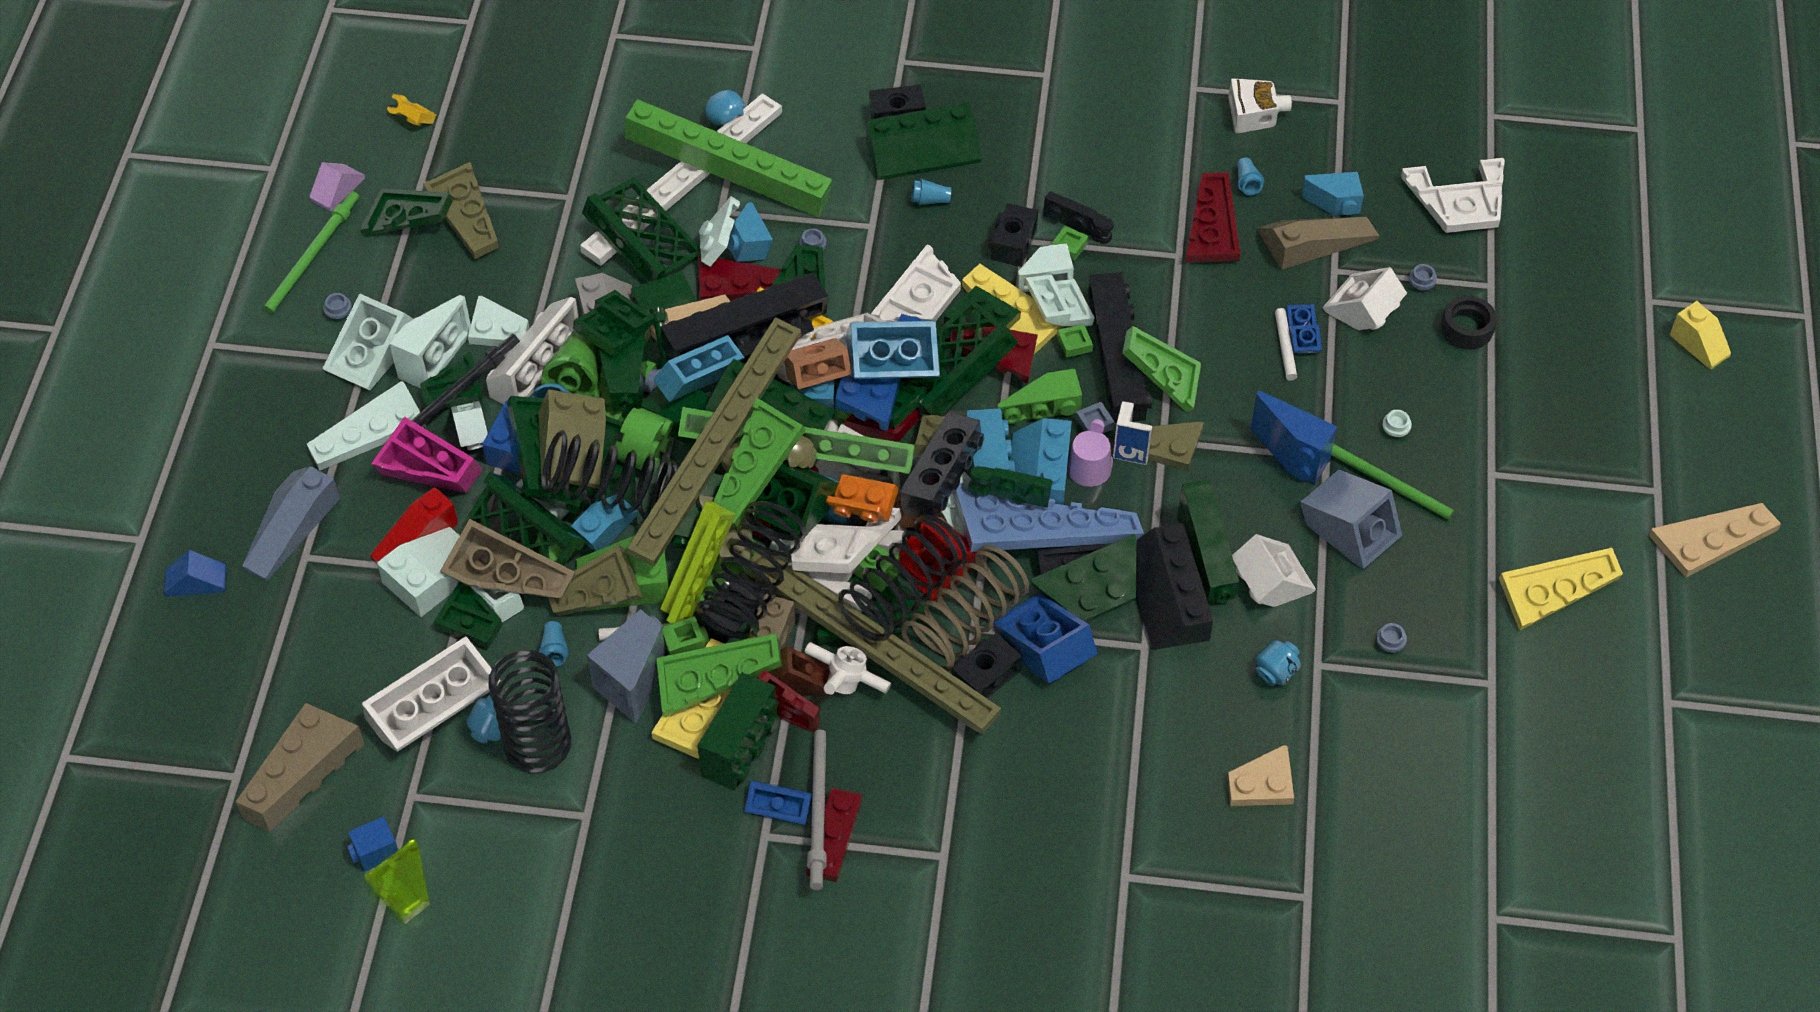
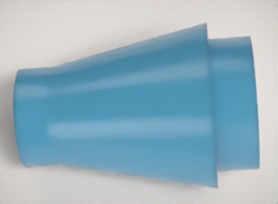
M1250 158L1240 159L1237 162L1238 187L1246 195H1255L1262 190L1264 177L1254 166Z
M924 179L913 181L911 202H917V205L950 203L951 187H945Z
M551 621L544 625L539 652L549 657L556 667L566 662L569 656V649L562 632V625L559 622Z

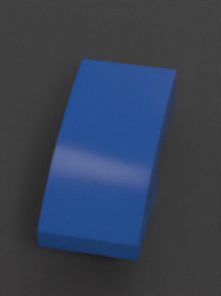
M1314 304L1287 305L1285 310L1293 353L1321 352L1319 325L1316 324Z

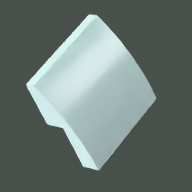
M1051 274L1026 278L1025 283L1046 322L1070 327L1081 324L1091 326L1095 317L1075 279L1055 281Z

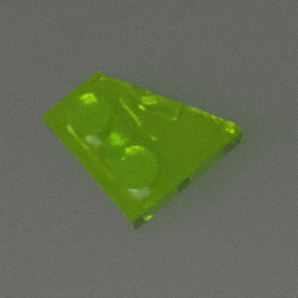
M415 839L411 840L364 876L368 885L404 925L431 905L420 851Z

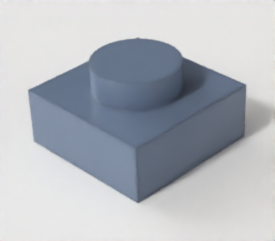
M1102 402L1076 411L1075 419L1084 432L1091 431L1090 424L1094 419H1100L1104 422L1105 427L1102 434L1114 429L1115 422Z

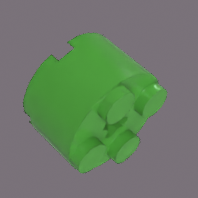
M638 406L633 408L621 427L620 432L623 433L622 441H616L618 448L617 460L624 463L627 454L634 449L637 454L635 468L642 470L646 458L653 455L655 458L653 474H655L660 464V454L662 452L667 453L671 447L673 437H670L669 434L672 431L674 422Z

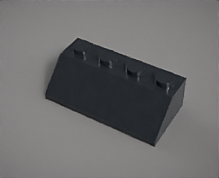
M1183 523L1154 527L1136 540V599L1151 650L1210 641L1213 618Z

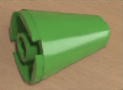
M573 331L544 366L541 377L542 385L556 383L563 385L573 394L593 397L598 387L597 346L578 332Z

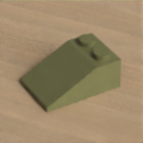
M548 389L538 411L541 480L545 458L552 439L556 433L564 430L568 440L567 452L573 437L577 434L581 437L578 459L569 478V484H582L583 468L588 449L594 440H598L600 444L599 455L588 487L599 488L606 425L605 399ZM562 436L554 449L551 481L561 453ZM565 462L558 482H561L564 477Z

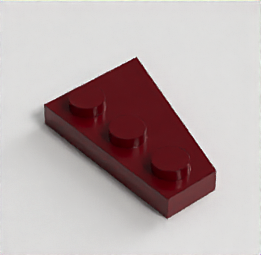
M698 255L701 300L726 295L730 301L742 298L746 294L756 293L760 287L767 289L772 286L774 279H777L781 269L719 258L709 266L702 262L701 255Z
M983 328L982 338L987 337L996 328ZM976 329L964 330L963 340L975 339ZM1010 330L1018 344L995 365L996 370L1005 374L1007 371L1019 376L1020 381L1028 384L1038 334ZM958 331L952 332L950 342L957 341ZM974 346L962 347V354L967 356L974 350Z

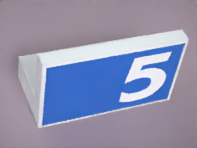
M1122 401L1116 426L1113 458L1147 465L1152 426L1132 422L1134 403Z

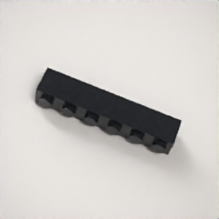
M813 272L804 276H797L793 280L772 285L759 292L746 294L742 298L721 303L708 310L698 311L691 316L673 320L662 325L661 345L671 360L727 335L734 342L733 338L739 335L750 334L752 336L760 333L759 329L771 325L775 317L784 321L789 317L800 315L801 318L810 320L827 314L828 295Z
M1122 272L1089 275L1088 297L1091 312L1095 317L1093 324L1110 416L1117 423L1122 401L1134 403L1132 422L1146 421L1147 409L1152 407L1150 392H1145L1147 375L1123 354L1126 331L1133 326L1132 321H1134L1133 304H1128V299H1130L1129 283H1124Z

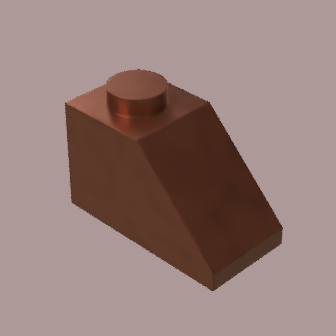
M789 646L780 650L782 666L768 673L801 696L828 695L824 691V685L827 683L830 674L828 664Z

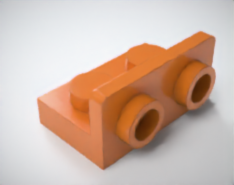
M841 474L835 496H827L826 502L834 509L833 512L839 516L850 517L851 514H854L871 523H877L878 520L889 522L899 488L895 484Z

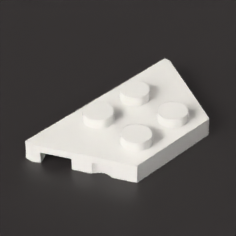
M926 245L871 314L887 322H897L901 314L918 317L925 321H937L961 290V283L954 274L948 271L947 265L935 257L933 248L930 245Z

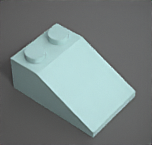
M359 294L323 366V370L367 390H371L394 363L390 348L391 338L413 318L399 310Z
M459 295L411 320L398 333L393 335L390 341V348L398 379L421 388L420 384L436 376L440 370L447 366L467 340L471 327L464 296Z
M451 527L399 545L377 562L382 583L417 615L422 617L448 597L459 582L440 570L460 535Z

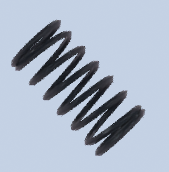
M561 430L556 433L549 446L543 466L542 488L545 493L550 492L553 495L564 488L567 497L571 500L577 498L583 492V497L588 504H594L601 498L607 510L614 508L620 503V507L625 514H631L638 508V512L643 519L648 517L650 512L644 513L642 501L649 489L655 469V458L653 455L648 456L643 464L638 482L637 500L631 508L627 509L624 503V495L631 483L636 466L637 454L635 450H631L625 458L620 476L619 494L609 504L606 499V489L612 479L618 459L616 444L609 448L606 455L600 490L593 499H590L588 496V483L594 472L599 455L600 444L598 440H594L588 449L583 468L582 484L574 494H571L569 478L578 459L581 437L579 434L573 437L567 452L568 440L565 431ZM562 436L561 453L551 481L554 449ZM674 460L666 461L661 469L654 490L652 509L671 481L672 475L674 476L678 470ZM565 462L564 477L560 484L553 489L558 482ZM665 476H666V480H665V483H664L662 492H661V494H660V489H661L663 480H664V478H665Z
M756 501L748 504L744 515L749 524H741L735 528L741 540L730 541L727 544L730 553L734 557H723L719 560L720 566L726 574L718 573L711 576L713 586L717 590L704 591L702 594L704 601H699L696 605L698 614L705 623L713 629L733 638L748 639L758 634V620L763 619L768 613L766 603L772 602L776 597L774 587L781 585L784 581L783 570L791 566V554L799 550V539H803L807 534L805 525L798 516L783 506L769 501ZM757 505L767 506L788 515L799 525L801 533L797 535L794 529L776 514L765 509L753 507ZM752 513L762 514L784 526L791 535H784L764 526ZM749 529L765 535L783 551L767 549L755 544L741 533V530ZM780 539L794 541L795 545L791 550H788ZM733 546L747 547L765 557L775 567H767L749 561L739 555L733 549ZM771 555L786 556L787 561L780 567ZM732 562L742 565L759 575L766 583H758L740 577L729 570L724 563ZM762 571L778 572V579L772 583ZM717 578L726 579L742 586L758 600L744 598L731 593L716 581ZM753 587L770 588L769 597L763 599ZM709 595H714V596L722 597V598H724V599H726V600H728V601L734 603L735 605H737L738 607H740L742 610H740V609H738V608L732 606L731 604H728V603H725V602H722V601H719V600L709 599L708 596H709ZM744 603L762 605V612L755 616ZM708 605L724 616L747 621L752 627V631L736 633L725 629L709 619L702 611V607Z
M921 515L914 521L915 531L905 530L902 533V544L892 542L889 545V556L879 555L876 557L877 569L866 567L863 569V581L852 580L849 583L850 589H843L839 592L838 604L842 614L849 624L861 635L872 641L884 642L893 634L894 626H900L906 622L907 613H914L918 610L920 601L929 599L934 588H940L944 585L946 576H952L957 572L958 567L966 563L967 553L964 543L953 528L943 520L932 515ZM921 523L931 526L943 537L953 554L954 562L942 557L932 543L924 537ZM936 523L945 528L954 537L961 549V560H958L957 550L952 540ZM908 535H912L920 540L923 546L936 558L941 571L926 565L909 547L906 541ZM898 547L907 552L911 559L921 567L928 583L913 577L898 562L893 549ZM882 560L893 564L906 577L915 596L908 594L894 584L884 573L880 565ZM944 564L953 566V568H951L949 571H945ZM869 572L881 577L891 587L902 608L885 600L874 589L867 577ZM930 573L941 576L940 580L933 584ZM860 585L868 590L881 604L888 620H886L880 609L869 598L855 591L854 586ZM917 585L928 588L927 593L920 596ZM846 594H851L861 610L877 622L882 623L884 634H876L859 625L846 610L843 597ZM903 597L914 600V605L907 609ZM863 602H865L875 613H873L869 608H867L863 604ZM890 609L902 613L901 618L893 621Z
M517 650L504 655L494 664L489 674L488 688L491 692L490 696L496 712L498 728L507 759L517 769L529 773L545 772L553 769L566 759L571 749V734L568 718L565 714L566 708L563 704L558 670L549 657L544 653L534 650ZM516 656H520V657H517V658H515V659H512V660L506 662L507 660H509V659H511V658H514V657H516ZM519 662H539L550 670L548 671L536 666L522 667L507 674L497 686L501 675L510 666ZM537 672L551 679L550 681L538 677L524 678L511 684L501 693L504 685L512 677L521 673ZM540 683L549 687L548 690L542 688L526 689L513 695L508 701L505 700L511 691L523 684ZM527 694H543L540 699L527 700L520 704L514 703L518 698ZM542 705L548 706L546 709L530 710ZM519 710H530L522 715L516 714ZM532 720H546L544 723L535 726H521ZM551 723L556 724L547 733L536 737L522 736L514 733L515 730L537 731L548 727ZM561 728L554 740L540 747H526L511 739L514 738L522 742H538L551 737ZM563 739L559 748L543 757H527L515 750L542 752L554 747ZM562 752L558 759L544 767H529L517 760L519 759L527 763H542L555 758Z

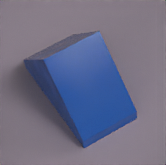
M188 550L166 568L164 595L168 597L225 592L227 566L222 562Z

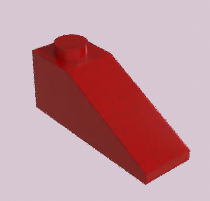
M436 487L432 488L410 505L371 553V559L377 563L401 544L448 527L454 528L458 525L454 504Z

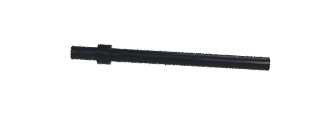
M512 333L497 347L493 346L490 348L480 362L411 421L422 427L491 366H497L505 359L504 355L520 342L517 336Z

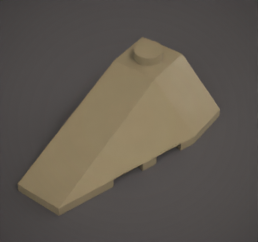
M1367 217L1281 220L1258 228V233L1281 270L1379 239V234Z
M471 519L467 522L440 570L442 573L467 586L555 599L563 598L576 572Z

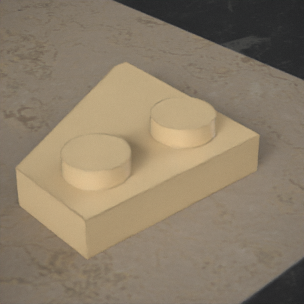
M1281 746L1228 772L1227 782L1230 806L1293 804L1294 792L1287 746Z

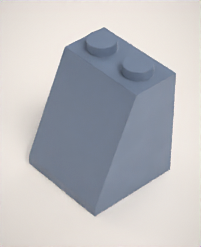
M1342 470L1336 471L1300 502L1306 525L1362 569L1366 568L1402 536L1392 490Z
M641 609L587 655L592 687L634 723L640 719L657 682L658 668L656 658L666 656L661 622L653 615L648 616Z

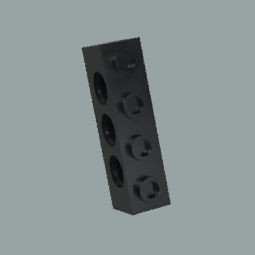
M949 412L946 414L899 492L903 513L917 517L921 515L938 517L941 510L944 511L946 509L949 496L953 490H957L962 474L970 468L975 452L980 450L983 445L984 434L981 433L980 420Z

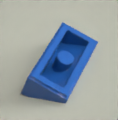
M755 780L750 781L744 812L806 825L812 806V793Z

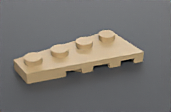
M1763 503L1652 528L1649 536L1686 578L1778 531L1781 523Z

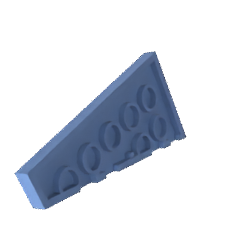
M962 483L959 484L957 490L952 491L971 552H976L985 545L1010 550L1110 544L1135 534L1136 540L1144 535L1137 513L1104 507L1099 508L1098 511L1084 509L1081 503L1071 502L1070 506L1055 504V499L1051 498L1048 508L1002 499L993 495L985 497L974 495L968 489L963 488L964 484Z

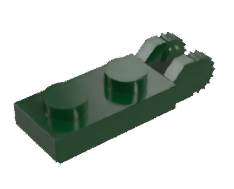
M974 466L970 470L971 480L968 483V490L974 495L981 497L993 495L1002 499L1048 508L1053 483L1052 479L996 467L993 469Z

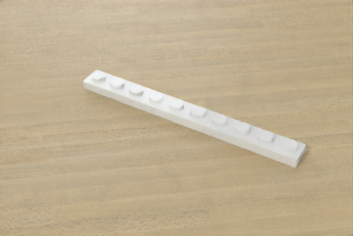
M761 94L743 109V116L736 115L732 121L726 123L717 132L746 144L782 114V106L766 95ZM681 161L649 187L647 191L666 211L710 173ZM628 205L623 211L637 214L638 206ZM642 208V215L656 218V213L652 209ZM622 218L623 223L627 227L636 229L637 221ZM641 222L640 230H644L650 224ZM598 231L580 245L581 253L600 266L617 253Z

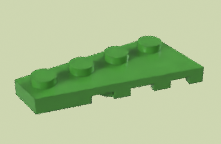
M757 397L753 404L754 410L749 421H746L742 431L744 435L738 448H735L731 459L733 462L728 473H725L714 499V503L736 514L732 523L735 526L741 523L745 517L744 511L748 504L757 500L806 430L803 425Z
M777 634L656 658L662 713L666 718L733 688L742 672L756 678L760 676L763 670L769 672L782 666Z

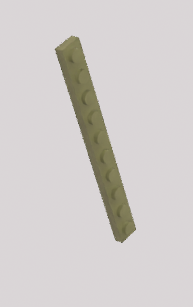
M775 317L628 546L629 554L652 566L656 565L753 412V404L756 397L758 399L762 398L800 338L801 329Z
M756 553L749 560L759 565L775 567L759 553ZM771 555L780 567L786 563L779 556ZM792 565L788 569L783 570L784 581L781 585L774 587L777 595L783 599L794 601V606L854 648L862 651L874 662L980 735H983L1001 715V708L895 635L892 634L884 642L872 641L864 637L849 624L842 614L838 604V596L801 571L793 570ZM744 567L745 573L760 583H766L759 575ZM762 571L772 583L778 579V572ZM843 601L849 615L859 625L876 634H884L883 627Z

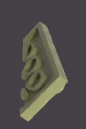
M470 162L423 183L424 191L449 193L453 202L445 219L475 259L499 248L494 228Z

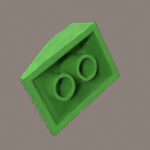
M631 536L576 559L577 568L617 545L624 547L643 596L642 599L586 611L662 603L669 589L665 551L656 565L652 566L628 553L627 548L635 537Z

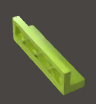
M706 501L660 608L669 614L666 621L670 623L692 618L736 516L735 513L712 501Z

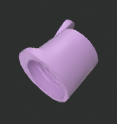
M1094 419L1090 424L1091 431H1085L1077 435L1072 444L1067 471L1070 478L1082 486L1093 487L1101 485L1111 475L1113 463L1111 446L1108 438L1102 434L1105 426L1104 422L1100 419Z

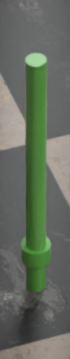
M351 191L341 204L336 205L331 212L332 217L263 308L266 312L272 314L339 224L347 220L351 214L350 210L360 198L358 193Z
M1335 444L1333 445L1331 456L1447 520L1451 518L1454 512L1453 509Z

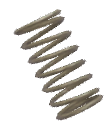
M991 545L982 546L975 553L976 564L965 563L963 565V576L952 575L950 577L951 589L939 588L937 590L938 602L927 600L924 603L926 616L913 613L911 621H906L902 624L904 642L915 649L906 633V628L912 626L925 644L946 657L947 665L940 667L947 672L954 667L955 658L965 656L968 645L977 644L980 641L981 633L989 632L993 628L994 620L1002 619L1006 615L1007 607H1014L1019 601V596H1025L1029 592V581L1026 573L1020 564L1003 549ZM987 550L999 553L1017 569L1024 582V589L1022 591H1019L1017 581L1006 564ZM984 555L991 558L1003 569L1009 577L1014 590L1005 586L992 574L985 563ZM969 567L979 571L989 580L997 591L1001 602L986 595L976 586L967 572ZM959 580L969 586L981 599L988 614L981 612L967 602L958 592L954 582ZM1003 591L1014 595V599L1006 603ZM943 592L954 597L965 608L975 627L961 620L949 609L941 596ZM989 602L1002 607L1001 612L993 615ZM932 605L941 610L956 626L962 639L955 637L940 626L928 607ZM976 615L989 619V623L984 628H980ZM920 618L928 623L939 634L944 643L933 631L915 620ZM962 627L976 632V636L972 640L967 641L966 633ZM923 632H925L927 635H929V636L938 644V646H936L933 642H931V641L923 634ZM949 639L962 644L963 649L959 653H954Z

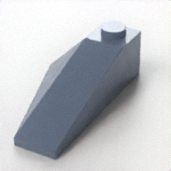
M311 466L293 471L274 492L242 565L244 570L266 582L340 500L334 478Z

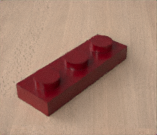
M836 788L831 789L824 812V851L827 854L826 868L823 869L824 880L838 882L861 807L862 794ZM807 867L806 875L810 876V869Z

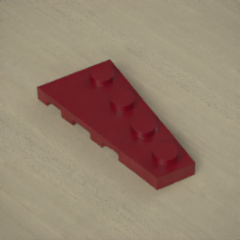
M1229 172L1202 173L1185 263L1240 261L1241 253Z

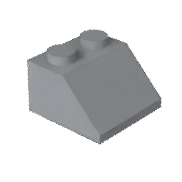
M604 273L575 278L582 315L594 310L596 299L614 290L634 302L631 296L632 285Z

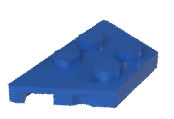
M852 374L841 377L835 398V407L846 413H852L863 421H866L869 417L879 422L880 429L888 431L901 378L854 379Z

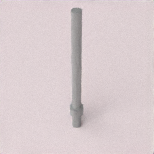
M816 730L814 732L811 850L807 854V867L810 869V888L813 890L822 889L823 869L826 868L827 854L824 851L826 731Z

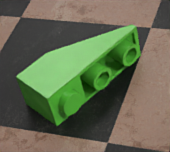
M1075 369L1048 372L997 404V409L1001 408L1002 420H1008V424H1014L1019 421L1040 420L1053 416H1069L1081 410L1082 392Z

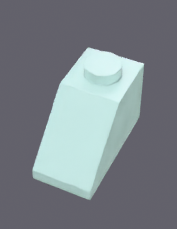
M1067 243L1040 247L1018 271V289L1023 292H1030L1025 283L1028 277L1051 274L1055 281L1073 279L1074 268Z
M476 401L451 407L460 446H467V450L483 447L482 443L488 433L480 402Z

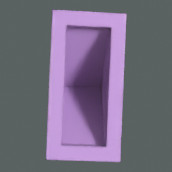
M322 162L309 196L310 201L331 212L337 204L345 199L365 179V175L345 164Z

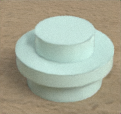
M1393 410L1384 417L1382 426L1384 431L1390 436L1403 437L1410 432L1412 423L1406 412Z

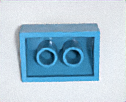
M936 321L850 323L846 332L850 367L854 379L933 378L940 376Z
M1042 418L1013 433L1012 457H1010V460H1014L1015 472L1052 479L1050 498L1055 499V504L1064 505L1072 421Z

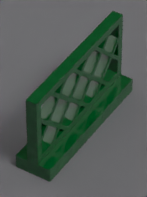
M635 177L601 195L594 193L587 197L582 214L645 283L671 275L696 261L698 255H701L700 247ZM633 188L639 195V199L626 197L624 192ZM608 200L619 202V210L611 209L605 202ZM623 204L638 206V213L623 211ZM642 208L652 209L656 213V218L642 215ZM622 218L637 221L636 229L627 227L623 223ZM641 222L655 225V233L640 230ZM660 226L670 228L674 233V237L659 234ZM640 238L654 240V248L646 247L640 241ZM658 243L673 244V251L658 249ZM677 245L687 247L692 253L689 255L677 253ZM657 256L672 259V264L665 268L659 262Z
M973 298L936 332L940 376L929 379L916 378V380L904 381L901 378L902 382L920 388L933 385V389L920 401V405L930 415L942 417L1018 344L1010 330L1004 324L999 323ZM975 309L978 312L977 321L965 323L966 316ZM993 326L996 328L987 337L982 338L983 328ZM976 329L975 339L963 340L964 330ZM958 331L957 341L945 342V337L950 332ZM974 346V350L966 357H961L962 347ZM956 348L955 358L943 360L945 349ZM954 366L953 370L946 377H941L942 367Z
M491 472L488 473L483 481L487 484L486 488L458 530V533L461 535L469 519L473 521L482 520L483 526L490 529L489 518L500 516L502 531L497 533L510 539L509 534L521 532L523 546L531 550L541 548L542 555L549 559L548 546L559 545L564 550L554 562L565 566L574 550H581L587 541L531 496H525V492L508 478ZM495 495L498 498L499 510L488 513L487 503L491 496ZM516 512L519 514L520 526L509 529L507 514ZM537 528L540 533L541 543L529 545L528 530Z

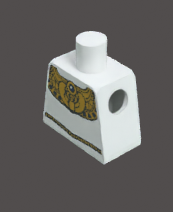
M1231 79L1228 98L1235 133L1274 127L1277 122L1278 112L1291 111V96H1276L1274 83L1271 81Z

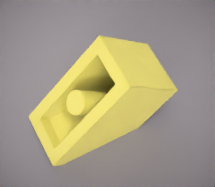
M1698 301L1677 314L1670 336L1711 370L1730 357L1731 351L1718 318Z

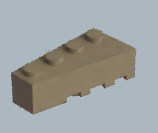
M305 703L236 800L243 820L271 832L300 805L299 801L310 791L314 792L322 785L321 781L331 771H337L345 764V759L353 751L358 752L365 745L359 726Z

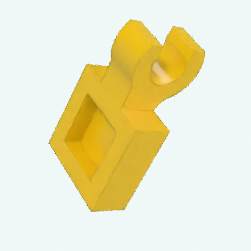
M392 95V98L398 101V107H388L389 113L403 114L407 116L406 120L417 126H421L422 123H434L437 114L417 103L408 101L403 95Z

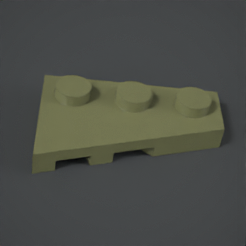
M617 545L574 570L576 574L562 599H548L553 613L562 616L642 599L643 596L624 547Z

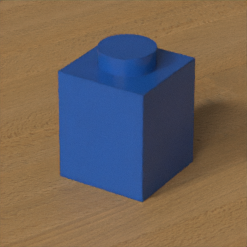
M384 816L348 832L352 844L347 845V849L353 863L360 861L364 872L400 857L396 841Z

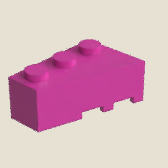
M405 416L371 463L384 476L463 493L469 491L483 470L474 458Z

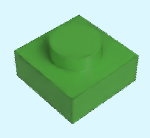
M1064 226L1051 245L1067 243L1071 260L1075 261L1088 244L1089 236Z
M1084 324L1057 331V338L1066 358L1092 352L1093 344Z

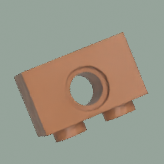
M837 338L791 350L784 361L787 379L797 389L852 374L847 347Z

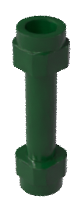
M656 307L648 312L655 317V322L651 326L655 328L661 358L658 362V368L662 369L670 359L661 345V326L665 325L669 320L665 307Z

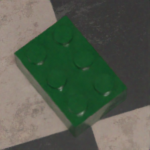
M743 672L741 673L697 745L701 777L735 791L740 781L744 782L751 769L750 764L754 757L761 755L768 733H773L776 730L780 720V716L777 715L779 701L776 699L774 685Z

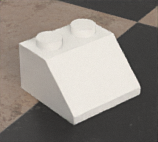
M1391 267L1354 273L1349 276L1322 308L1326 313L1357 330L1370 328L1375 330L1381 327L1386 321L1385 318L1400 306L1399 302L1407 292Z
M1256 534L1232 555L1233 561L1237 566V574L1246 581L1250 588V596L1258 604L1262 603L1276 607L1312 594L1316 590L1289 544Z

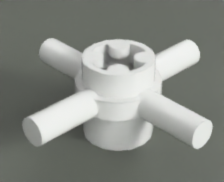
M809 642L805 649L806 654L829 665L830 674L827 683L824 685V691L827 694H834L835 691L842 694H851L856 691L860 681L885 694L891 686L890 682L866 670V655L857 648L845 646L839 648L837 654H833Z

